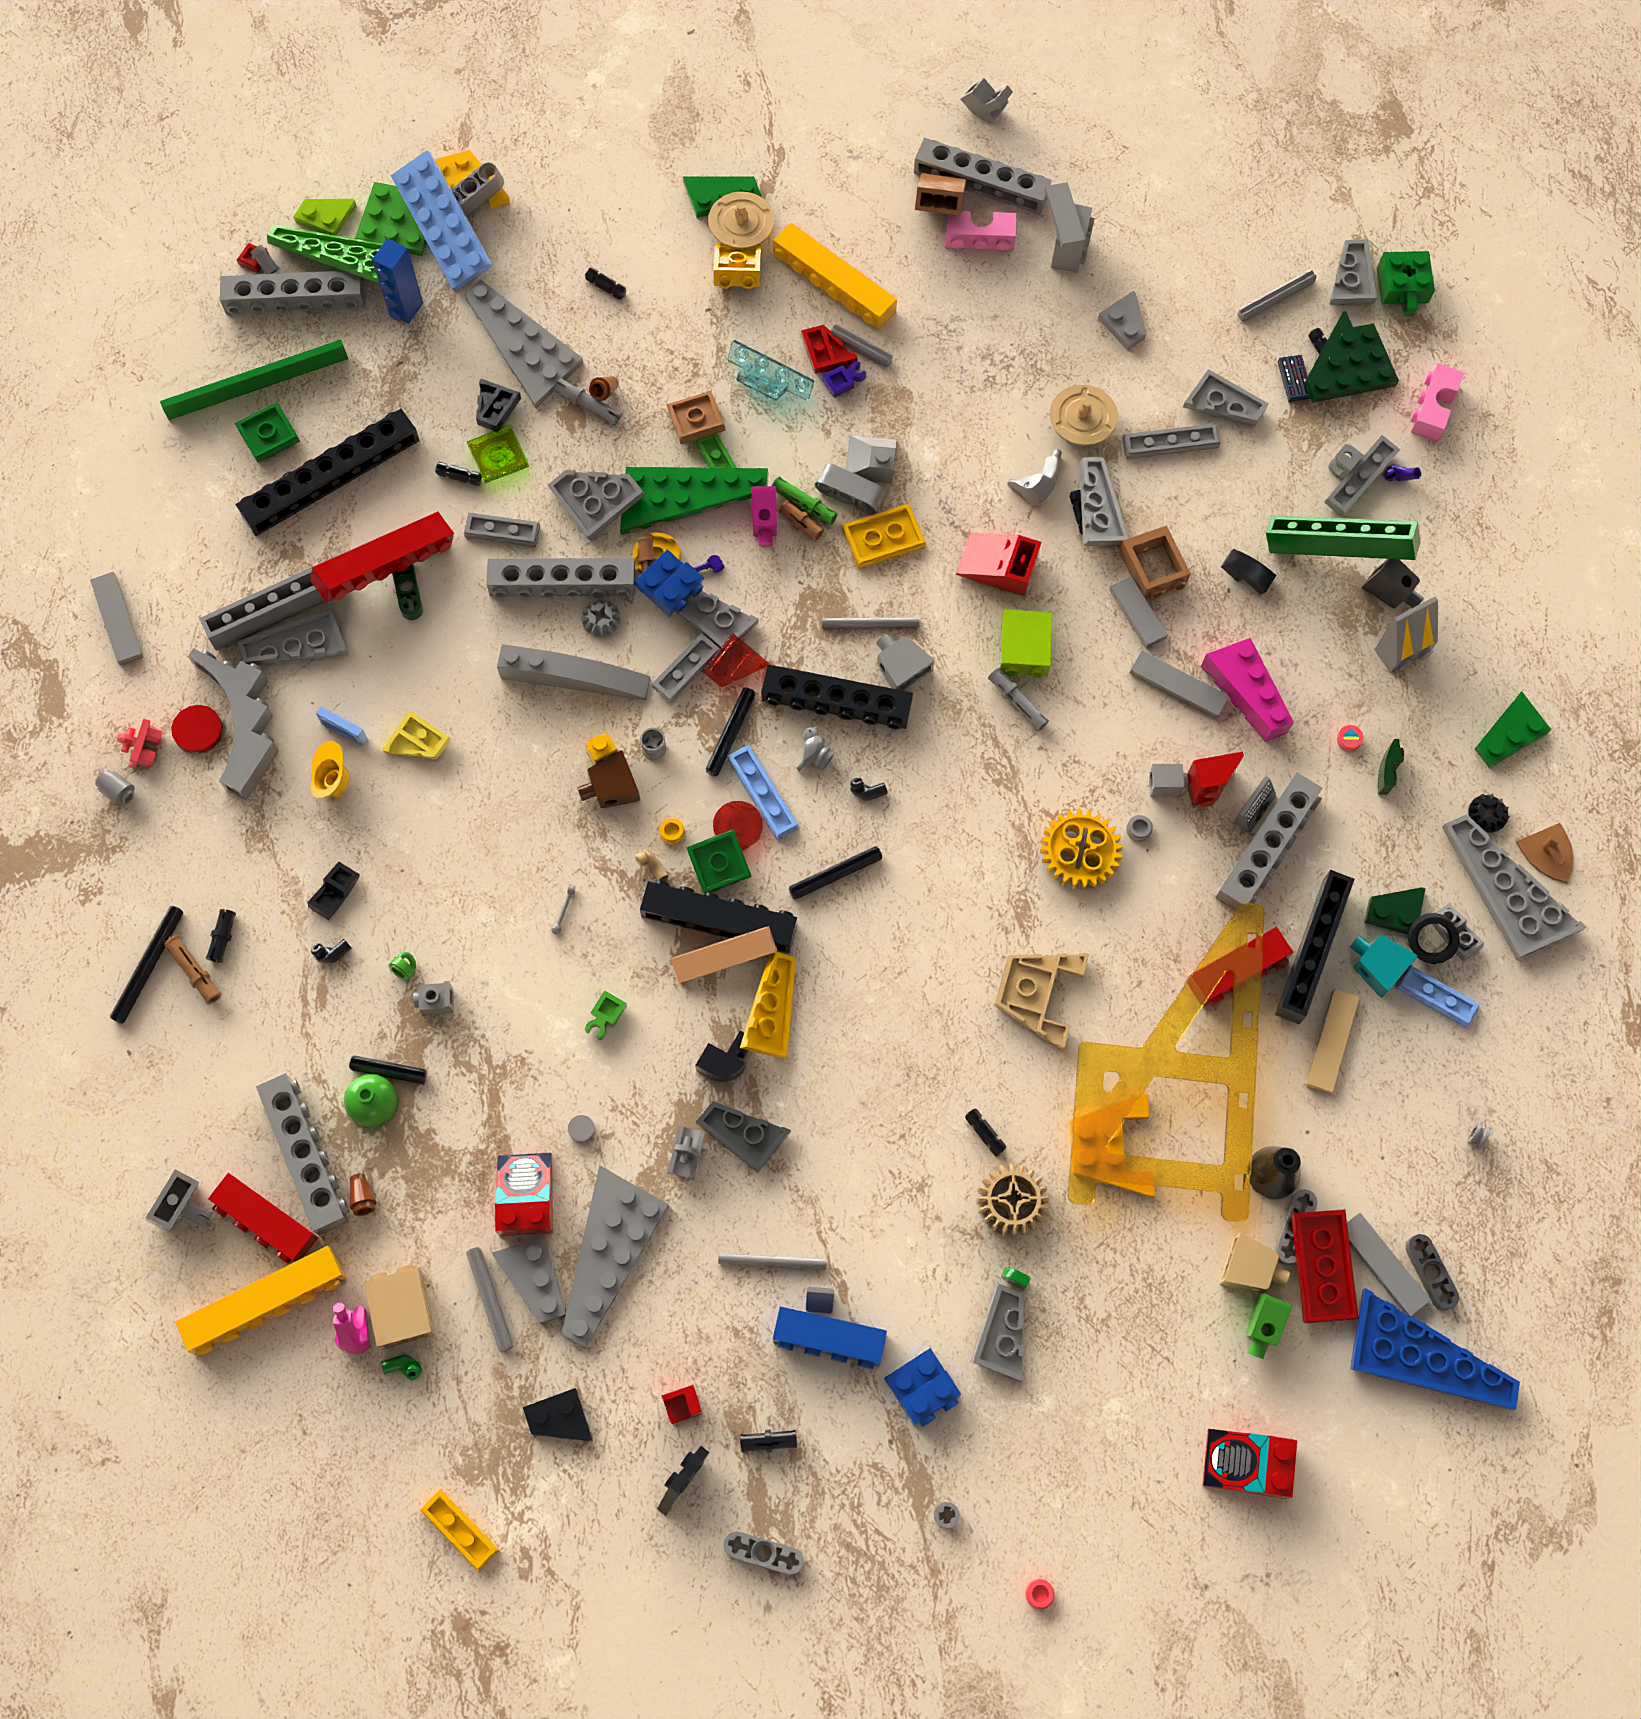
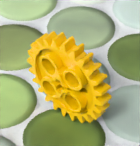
M1078 809L1076 815H1073L1068 810L1066 818L1059 814L1057 817L1058 823L1051 820L1050 828H1045L1043 834L1047 837H1042L1040 842L1045 845L1041 847L1040 853L1046 854L1042 858V863H1050L1046 871H1055L1054 880L1061 876L1063 878V886L1070 881L1072 889L1075 888L1077 883H1080L1082 890H1085L1087 883L1092 888H1095L1097 880L1103 885L1106 881L1105 876L1112 878L1114 874L1112 870L1118 869L1119 864L1116 861H1121L1123 855L1117 852L1122 851L1123 845L1116 843L1120 841L1121 835H1113L1116 826L1108 828L1109 819L1103 822L1100 821L1101 813H1098L1094 818L1091 817V810H1088L1086 815H1082L1081 809ZM1083 829H1086L1087 836L1083 848L1084 853L1081 858L1080 869H1076L1079 845ZM1072 831L1076 833L1077 838H1069L1065 832ZM1098 837L1101 839L1102 843L1095 844L1091 841L1090 838ZM1061 855H1070L1072 857V861H1063L1061 859ZM1093 860L1097 863V867H1089L1085 861Z

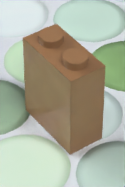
M921 173L917 186L915 210L960 216L966 179Z

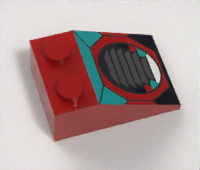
M552 1153L498 1156L495 1193V1232L499 1236L553 1233Z
M1208 1429L1202 1486L1281 1499L1293 1498L1297 1440L1269 1435Z

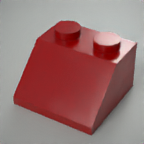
M1243 751L1193 760L1187 773V789L1192 806L1200 805L1201 807L1213 805L1218 800L1244 757Z

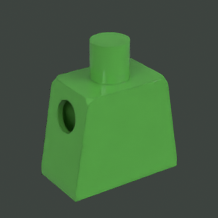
M1258 1294L1245 1334L1253 1338L1248 1354L1264 1359L1269 1344L1277 1347L1293 1307L1292 1304L1266 1294ZM1264 1324H1267L1268 1332L1263 1335L1261 1328Z

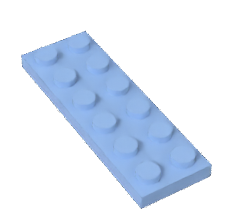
M426 150L390 175L453 290H459L493 267L431 152Z

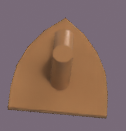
M1561 823L1516 841L1522 854L1539 872L1554 880L1568 883L1573 867V852L1569 838Z

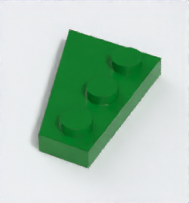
M1521 691L1475 747V750L1488 768H1491L1547 735L1551 728Z

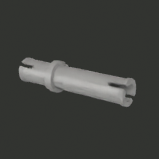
M562 378L558 381L561 385L556 384L554 390L556 393L570 399L572 404L586 408L614 426L618 424L616 419H621L622 412L602 401L594 399L582 387L577 388Z
M1000 668L995 669L988 676V679L1002 693L1001 696L1004 699H1008L1037 731L1048 724L1049 720L1018 688L1019 685L1016 682H1012Z

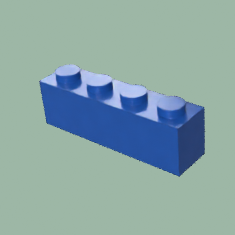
M387 238L373 257L372 262L389 315L397 321L402 320L409 324L423 304L422 296L408 248Z
M780 1306L773 1342L778 1343L777 1348L793 1351L794 1347L804 1349V1354L820 1357V1353L831 1355L830 1360L847 1363V1359L858 1361L857 1366L874 1369V1365L880 1366L887 1330Z

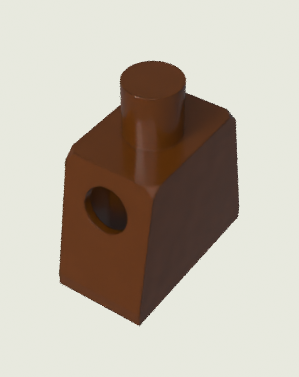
M622 750L588 768L587 773L590 783L577 787L582 801L596 797L600 808L641 801L638 788Z

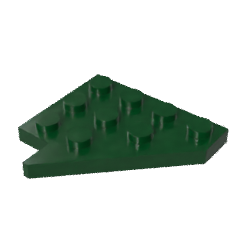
M1343 311L1304 385L1311 402L1315 403L1395 387L1399 379L1375 324L1353 327L1347 312Z

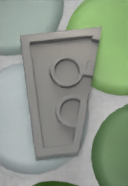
M1368 239L1345 240L1329 305L1375 303L1377 294Z
M544 1236L492 1253L540 1324L566 1316Z

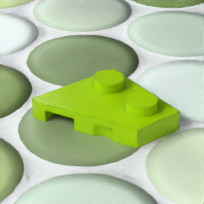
M352 198L304 199L293 217L295 222L320 233L337 236L356 207V202Z

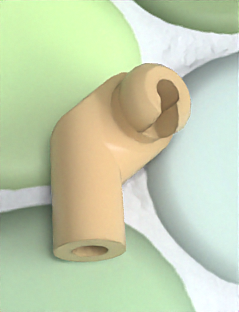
M644 849L641 853L636 854L635 859L638 865L645 866L647 864L656 880L665 881L669 877L661 862L650 850Z

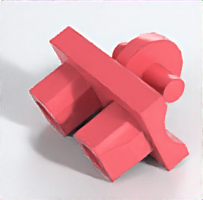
M143 718L137 738L134 737L136 730L131 727L128 728L126 734L120 733L117 736V741L123 744L122 752L128 753L130 747H134L128 767L136 769L137 764L152 767L156 752L143 749L145 742L159 746L163 731L150 726V720Z

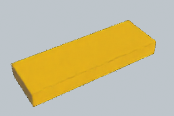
M439 1489L420 1509L477 1571H480L499 1551L492 1541L442 1489Z

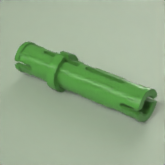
M780 476L774 480L772 486H776V492L803 508L811 517L815 516L829 526L833 525L836 521L838 513L822 504L820 499L810 497Z

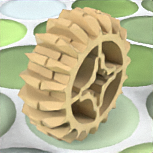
M1009 1164L1008 1172L1001 1165L998 1167L999 1175L994 1170H991L989 1176L992 1180L985 1177L982 1180L983 1185L987 1188L979 1187L977 1191L985 1196L979 1197L976 1200L977 1204L985 1205L978 1210L979 1214L988 1213L983 1222L987 1224L993 1220L995 1223L991 1230L995 1231L998 1226L1003 1227L1001 1230V1235L1003 1236L1006 1235L1008 1229H1011L1012 1237H1016L1018 1228L1023 1236L1027 1235V1226L1033 1231L1036 1230L1037 1225L1034 1220L1042 1223L1044 1218L1039 1213L1045 1214L1048 1212V1208L1041 1205L1049 1202V1197L1041 1196V1194L1047 1191V1187L1037 1186L1041 1183L1042 1178L1037 1177L1033 1180L1031 1177L1034 1174V1170L1031 1169L1027 1175L1024 1174V1165H1020L1018 1172L1015 1171L1014 1164ZM1008 1180L1006 1193L991 1196L992 1190L996 1185ZM1016 1181L1026 1185L1033 1196L1022 1193ZM1011 1192L1019 1199L1014 1210L1010 1202H1007ZM1028 1204H1034L1033 1212L1027 1218L1018 1221L1019 1208L1028 1206ZM993 1205L1006 1209L1010 1220L1001 1217L995 1211Z

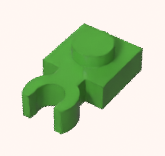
M604 990L591 1011V1015L596 1018L586 1024V1033L589 1034L592 1028L598 1027L600 1031L596 1037L598 1040H602L606 1034V1025L609 1024L612 1027L616 1025L626 1009L627 1003Z

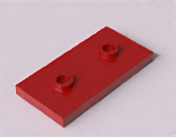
M1346 1210L1291 1213L1303 1323L1359 1319Z

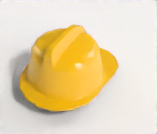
M335 741L322 743L316 749L313 756L310 790L312 795L317 798L328 796L341 798L350 782L348 769L343 765V750Z

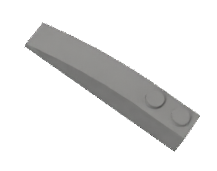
M505 644L501 646L497 664L501 679L646 700L650 682L649 675L600 661Z

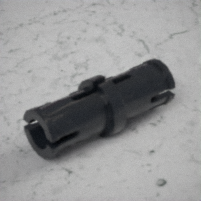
M225 909L219 910L215 929L210 934L212 940L206 955L207 960L212 962L217 960L218 963L223 962L227 942H230L232 938L230 932L236 916L235 912L227 909L226 912Z
M771 1429L765 1430V1433L740 1434L741 1452L766 1450L767 1453H771L772 1449L797 1448L796 1430L771 1432Z

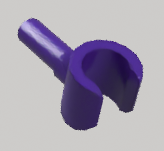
M712 555L707 559V562L693 568L699 572L711 567L714 573H718L725 566L719 556Z

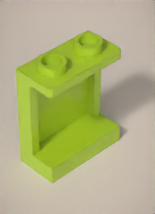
M1003 609L1001 618V662L999 668L1008 676H1017L1019 674L1030 675L1034 678L1048 676L1051 667L1052 612Z

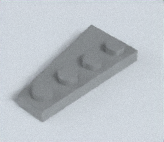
M1083 457L1079 462L1084 546L1121 545L1122 541L1129 539L1104 457Z
M332 609L237 641L244 663L248 665L250 663L262 665L348 654Z

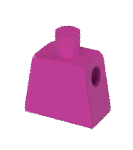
M776 486L751 487L753 536L758 537V546L771 547L773 546V536H777Z

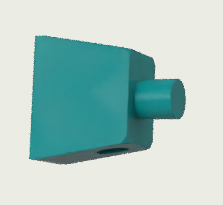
M1359 935L1349 946L1361 956L1353 966L1355 971L1381 998L1393 987L1417 957L1415 953L1383 935H1379L1372 945Z

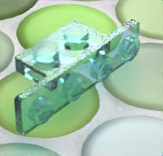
M736 340L731 342L727 360L743 368L738 372L736 381L775 401L787 391L805 401L810 398L814 385L813 379Z

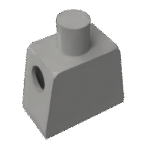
M885 634L876 642L882 650L878 655L877 664L891 688L905 691L933 671L935 660L908 637L903 636L894 642L888 634Z

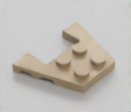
M1089 954L1008 955L994 1006L1057 1048L1064 1050L1070 1026L1045 1019L1044 1016L1056 972L1059 971L1083 978Z

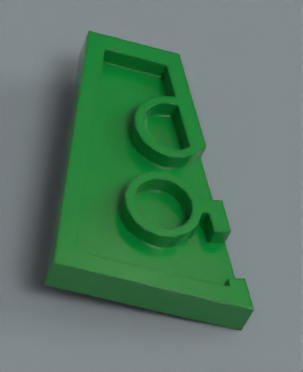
M683 176V183L697 218L709 215L714 203L730 193L749 192L761 197L754 176Z

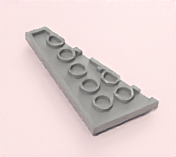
M481 279L465 294L466 301L477 318L482 322L486 332L496 344L498 351L512 373L521 383V387L528 394L535 409L554 392L556 384L561 385L558 383L561 378L566 380L583 364V358Z
M1467 814L1442 826L1517 960L1587 928L1581 921H1576L1563 904L1560 906L1549 895V891L1527 870L1508 857L1509 854L1503 848L1500 849L1489 839V835Z

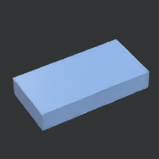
M320 707L316 714L320 723L359 745H364L368 739L364 730L323 707Z

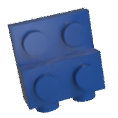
M667 549L634 580L633 585L670 617L674 612L678 614L687 605L686 600L691 595L696 597L704 588L702 585L704 577L689 563L685 562L683 564Z
M931 1348L884 1378L913 1426L920 1423L924 1427L936 1419L934 1413L941 1408L947 1412L959 1404L957 1398L961 1393Z

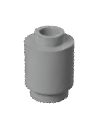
M105 770L96 779L95 785L98 787L99 792L116 805L128 804L134 798V785L117 772Z

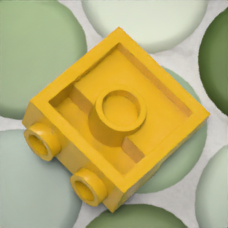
M715 244L714 286H720L723 289L731 286H743L745 289L760 287L761 244L747 249H735L723 244Z

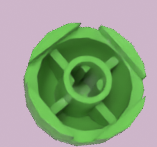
M365 1074L357 1077L349 1084L344 1094V1106L347 1115L355 1124L364 1128H377L386 1121L389 1122L398 1109L399 1098L394 1086L388 1079L377 1074Z

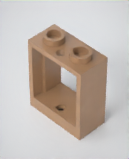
M1167 525L1122 541L1119 553L1145 599H1156L1165 592L1171 590L1179 591L1187 585L1191 573ZM1164 546L1177 573L1149 583L1136 555Z

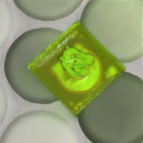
M511 424L501 428L498 432L492 431L466 441L485 484L529 467Z

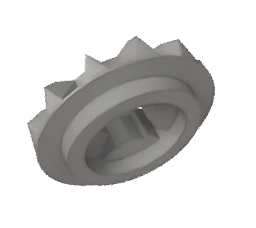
M598 598L593 603L589 602L588 606L583 609L581 621L585 630L590 634L606 636L614 632L619 626L620 612L617 605L612 604L609 600L602 601ZM605 610L606 619L602 618L597 623L595 614L600 615Z

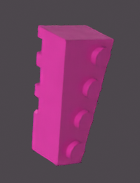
M1251 638L1205 655L1201 664L1202 669L1214 678V683L1226 692L1231 698V703L1244 713L1245 719L1265 742L1289 732L1294 721Z

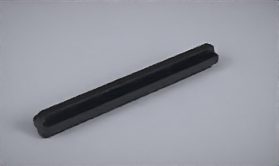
M172 905L168 908L110 1015L113 1021L123 1024L165 949L164 943L171 938L183 915V911L180 908Z

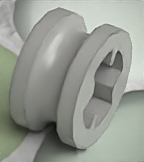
M1478 1122L1471 1131L1467 1143L1470 1145L1475 1143L1476 1148L1481 1149L1490 1136L1491 1128H1483L1482 1123Z
M943 1502L936 1506L934 1519L939 1526L951 1528L959 1521L960 1513L956 1505L950 1502ZM946 1506L950 1507L949 1511L953 1510L955 1514L954 1517L950 1518V1523L948 1524L943 1523L944 1519L940 1520L939 1513H942Z

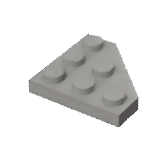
M565 470L547 485L589 540L593 539L646 495L630 474L613 475L605 472L588 471V473Z

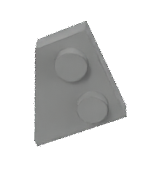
M1134 291L1099 313L1098 319L1126 350H1129L1145 339L1146 330Z

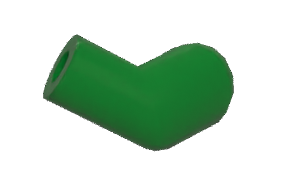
M407 1354L381 1361L382 1370L385 1375L399 1370L408 1379L415 1380L422 1371L419 1362Z

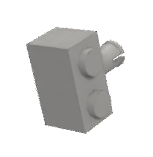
M175 1169L146 1216V1221L170 1233L178 1219H182V1217L205 1228L208 1221L199 1217V1215L210 1220L213 1212H209L192 1203L191 1197L196 1191L199 1182Z

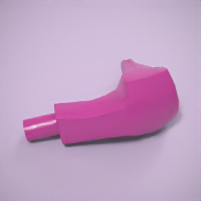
M343 1303L335 1304L333 1307L335 1316L332 1321L336 1331L334 1341L337 1347L343 1352L355 1355L366 1352L371 1348L366 1308L359 1305L352 1313L345 1309Z

